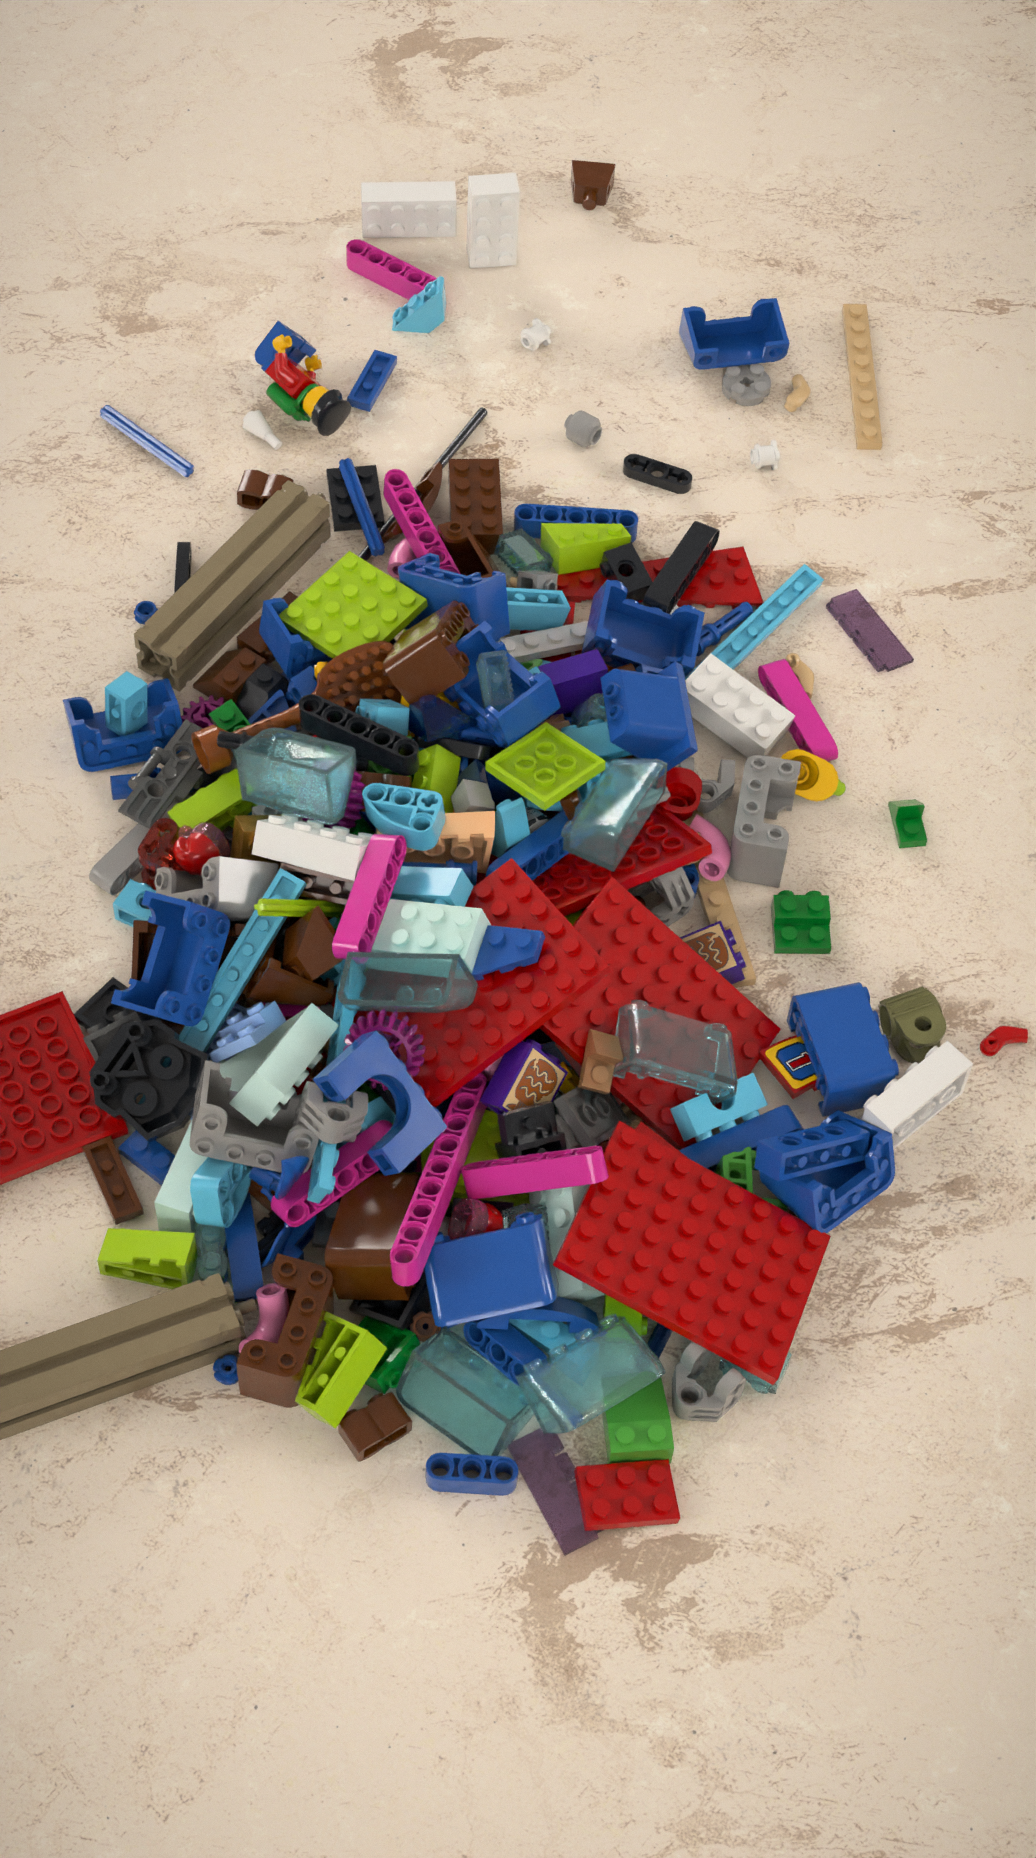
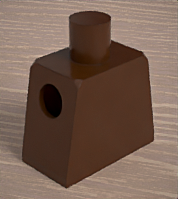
M572 160L571 187L573 202L582 204L586 210H593L596 205H606L614 185L615 164Z

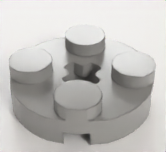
M761 364L727 367L726 373L723 376L722 391L729 400L731 397L737 400L736 404L754 406L763 402L764 397H768L770 393L771 380ZM744 383L750 384V387H746Z

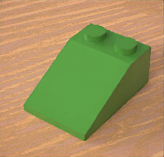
M661 1374L600 1377L599 1389L608 1464L669 1459V1464H671L674 1443Z

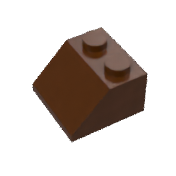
M246 647L227 651L193 684V688L207 697L213 695L214 701H218L222 697L224 698V703L230 699L236 703L246 680L262 664L266 665V659Z

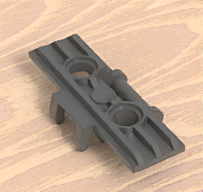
M185 719L164 749L157 746L154 747L150 752L151 756L138 774L132 776L128 781V785L133 791L121 805L118 812L153 830L174 800L178 803L184 802L188 799V793L192 788L198 790L203 784L204 778L203 772L197 770L200 762L193 747L191 734L203 728ZM184 750L187 751L191 757L188 759H181L176 755V752ZM159 763L164 765L156 778L149 777Z

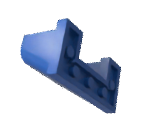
M675 661L658 674L613 669L601 677L610 742L647 762L652 776L660 777L698 751L685 676L681 664Z

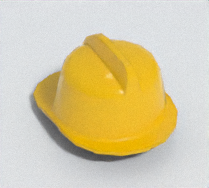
M800 749L789 750L781 756L782 759L801 762L795 790L796 795L811 801H823L831 797L836 791L839 781L838 774L833 765L828 761Z

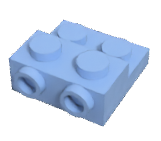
M273 1001L266 1005L259 1002L248 1008L245 1015L240 1011L226 1019L225 1021L228 1025L218 1031L222 1037L216 1041L218 1047L209 1053L212 1061L220 1062L258 1044L285 1023L286 1019L276 1002Z

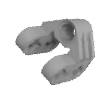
M688 757L679 763L678 767L694 771V757ZM721 759L717 781L701 779L702 793H707L712 798L707 800L700 798L697 811L702 813L710 812L732 795L735 782V760Z
M682 867L627 890L634 897L640 896L643 898L653 891H656L663 897L664 902L650 911L667 927L684 917L691 910L695 896Z
M307 1081L295 1112L293 1127L305 1125L320 1140L328 1144H337L342 1141L353 1143L357 1134L360 1133L361 1125L368 1112V1094L354 1091L348 1097L346 1104L332 1101L323 1102V1092L315 1082Z
M693 1341L683 1351L680 1362L675 1366L672 1377L673 1411L676 1416L684 1420L717 1422L740 1399L746 1378L736 1368H732L717 1383L714 1394L708 1397L707 1391L695 1379L707 1367L711 1351ZM682 1398H691L695 1403H686Z

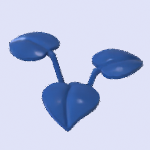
M296 1156L281 1160V1173L253 1167L249 1178L263 1187L261 1193L267 1196L270 1202L273 1198L272 1190L276 1192L275 1198L280 1200L289 1193L294 1183L304 1173L309 1163L307 1156ZM284 1224V1228L276 1237L267 1258L261 1263V1269L272 1264L276 1259L277 1253L283 1255L286 1243L295 1227Z

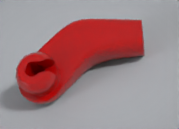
M999 1026L981 1041L980 1051L985 1056L991 1057L996 1055L1005 1045L1027 1043L1028 1030L1012 1026Z

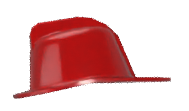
M674 767L661 775L658 786L666 785L670 792V797L666 801L659 803V806L671 812L681 821H686L699 806L702 781L694 771L687 768Z

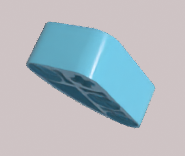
M372 783L364 788L362 796L367 817L380 833L404 836L407 847L411 849L427 851L435 847L446 820L443 799L438 792L382 783Z
M208 1157L194 1173L190 1184L196 1222L202 1225L228 1228L237 1217L244 1203L251 1183L249 1174L253 1167Z

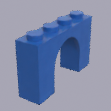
M376 1030L362 1034L315 1076L313 1081L328 1101L332 1102L346 1100L369 1078L378 1080L390 1090L396 1105L395 1121L391 1129L367 1151L384 1176L400 1173L447 1128V1125L442 1120L439 1110L433 1107L425 1097L423 1088L414 1082L408 1074L405 1064L391 1051L386 1038Z

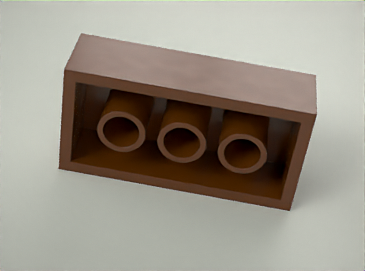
M449 459L450 521L455 520L464 523L490 555H502L503 525L499 459Z

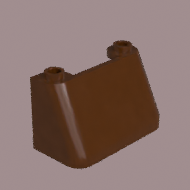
M454 520L438 525V533L460 574L468 576L479 572L482 578H488L492 576L493 571H499L490 554L464 523Z
M301 896L298 898V899L308 900V899L303 898V897H301ZM302 917L286 918L248 981L247 999L256 1003H271L275 1001L276 1004L309 1006L313 1003L316 1007L332 1003L337 992V988L334 987V980L326 978L323 981L322 977L312 982L281 969V962L277 960L280 947L277 946L276 940L279 933L287 924L293 925Z

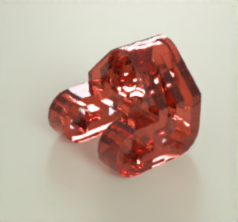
M161 818L157 820L138 847L139 862L144 866L141 872L142 883L148 884L154 890H156L155 878L152 880L150 876H156L157 868L169 867L173 868V870L184 871L177 864L173 854L174 843L178 839L177 824L172 819Z

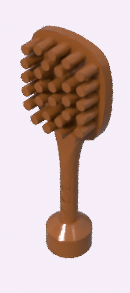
M375 641L341 653L319 671L317 686L311 694L318 695L352 712H356L360 699L393 700L400 704L402 694L391 681L383 666V661L394 645L386 641ZM299 703L276 715L231 733L242 734L247 732V735L263 738L300 724ZM210 725L191 734L195 753L203 769L208 774L230 766L236 750L222 748L217 745L219 732L228 731L216 725Z

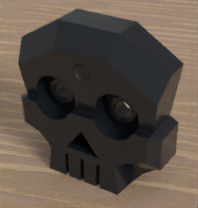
M156 1018L144 1022L132 1021L124 1023L89 1071L90 1084L94 1088L95 1104L118 1120L125 1119L147 1141H154L184 1128L193 1116L195 1094L205 1060L210 1061V1056L179 1041V1034ZM171 1058L172 1064L164 1068L162 1065L163 1060ZM136 1061L138 1070L127 1071L132 1063ZM140 1094H144L146 1097L143 1104H137L136 1102Z

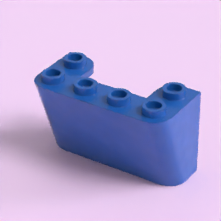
M777 298L758 300L752 306L750 316L705 321V310L701 307L691 306L682 310L679 335L696 369L705 370L775 362L783 359L788 353L790 343Z

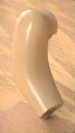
M797 374L792 378L794 391L787 396V402L784 404L785 409L789 412H795L797 407H800L807 401L811 393L808 383L801 374Z
M790 653L786 656V660L809 699H811L814 673L800 660L798 654Z

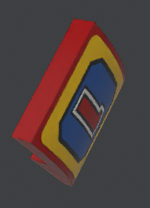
M795 1035L786 1038L759 1052L760 1060L792 1099L797 1098L810 1089H813L814 1092L817 1091L815 1086L817 1076L802 1036L797 1037Z

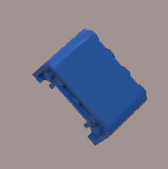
M432 553L398 567L399 582L426 598L428 607L404 628L405 630L410 629L445 605L456 600L466 605L470 612V618L475 625H480L486 621L493 627L494 632L492 635L495 642L499 641L501 637L510 634L505 573L493 571L491 577L482 578L479 572L465 576L440 569L439 555Z
M607 579L593 596L582 653L598 649L607 666L617 668L632 663L635 670L642 664L665 669L676 661L683 666L684 676L686 677L695 666L705 612L699 611L691 605H683L672 614H668L659 608L641 605L636 600L625 599L628 589L622 582Z
M273 598L263 601L259 634L288 679L293 678L309 666L314 668L318 662H329L332 660L331 657L312 646L310 641L303 640L299 634H294L285 627L278 616L283 610L288 608V604L284 599Z
M484 621L457 641L455 646L459 651H463L470 661L468 666L469 672L465 678L444 690L443 693L450 702L456 701L460 710L465 716H472L477 726L483 732L487 730L499 747L504 745L507 748L561 707L551 678L543 671L534 675L530 673L507 652L502 641L495 642L492 635L494 632L493 627Z
M145 890L141 904L150 909L152 917L149 916L148 922L158 925L141 981L130 978L129 984L131 985L127 989H115L111 1003L193 1027L201 1021L229 933V918L226 914L205 906Z
M860 982L792 996L786 1021L791 1032H795L797 1037L802 1036L817 1076L816 1089L820 1090L822 1096H824V1101L818 1102L822 1117L830 1116L837 1110L848 1112L862 1109L871 1096L882 1094L887 1084L895 1076L899 1075V1068L896 1060L891 1059L889 1054V1042L886 1035L881 1034L879 1016L875 1010L872 1011L870 994L867 987H863Z

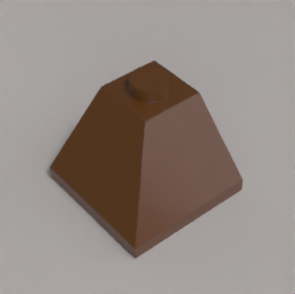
M319 906L312 909L285 930L282 962L284 970L312 982L344 960L334 957L332 943L336 931Z

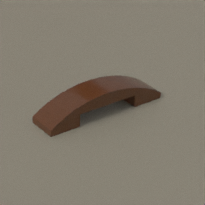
M440 462L426 470L415 487L422 493L420 500L427 513L434 505L442 481V464ZM397 520L390 524L382 536L383 544L391 542L404 534Z

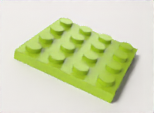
M348 551L278 616L289 631L299 634L303 640L310 641L312 646L333 659L341 653L365 643L375 641L390 642L428 607L426 598L356 554Z

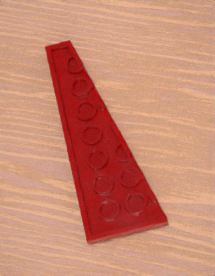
M744 546L712 551L678 601L677 606L701 604L706 606V608H714L715 605L731 606V609H735L742 602H748L752 607H756L757 610L764 602ZM669 558L642 561L652 582ZM600 568L560 574L557 578V590L563 591L567 601L581 603L582 601L593 600L594 594L608 578L603 577Z

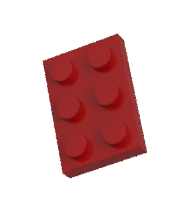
M669 1459L576 1466L574 1474L585 1531L678 1524L680 1513Z

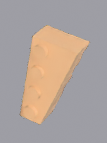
M495 811L445 813V824L435 847L427 851L407 847L403 861L446 863L449 859H453L457 863H472L473 860H477V872L486 873L495 835ZM376 828L375 834H382Z

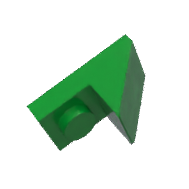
M916 799L889 801L888 807L899 848L926 846L927 836L922 821L924 804Z

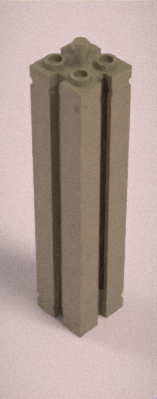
M290 480L284 483L282 489L277 490L145 622V626L140 627L134 633L135 648L140 650L136 654L138 668L153 677L159 675L163 679L168 678L172 688L180 692L186 686L187 681H191L263 607V601L270 600L321 547V544L331 537L328 520L330 517V502L326 501L325 495L318 492L316 495L312 494L309 497L307 490L303 486L297 485Z
M217 1273L207 1277L206 1280H197L0 1350V1440L210 1365L217 1359H222L225 1355L240 1354L239 1344L246 1338L242 1315L257 1310L254 1299L252 1298L234 1305L232 1301L234 1300V1295L229 1282L223 1283L220 1274Z

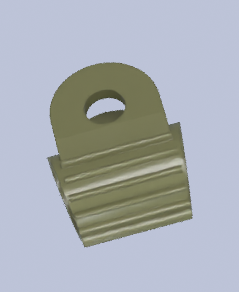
M922 986L879 1001L878 1013L882 1031L887 1039L891 1040L901 1058L910 1063L917 1062L919 1064L925 1059L926 1054L934 1046L940 1047V1041L946 1031V1021L938 1000L927 988ZM910 1043H912V1044H914V1045H916V1046H921V1047H923V1048L916 1049V1048L912 1047V1046L910 1045Z

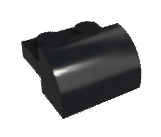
M545 1101L497 1114L501 1141L495 1143L499 1159L567 1150L565 1133L557 1131L553 1102Z

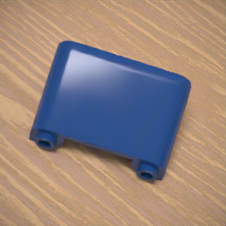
M168 678L153 681L147 685V724L130 735L119 736L108 729L105 723V711L93 713L92 706L86 698L73 697L63 699L78 763L83 770L88 772L147 761L151 756V750L156 746L164 749L182 725L179 704Z
M839 1110L824 1119L820 1126L847 1120L869 1131L868 1151L865 1155V1160L783 1181H777L759 1171L761 1183L799 1219L821 1233L830 1232L885 1191L891 1185L895 1176L892 1133Z
M523 1213L515 1217L516 1221L511 1224L510 1228L453 1240L450 1239V1236L438 1232L424 1267L435 1326L456 1325L537 1308L556 1301L559 1283L555 1267L553 1266V1258L542 1214Z

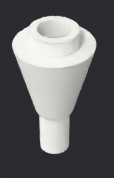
M260 410L250 411L245 415L243 429L266 440L275 450L282 446V442L273 434Z

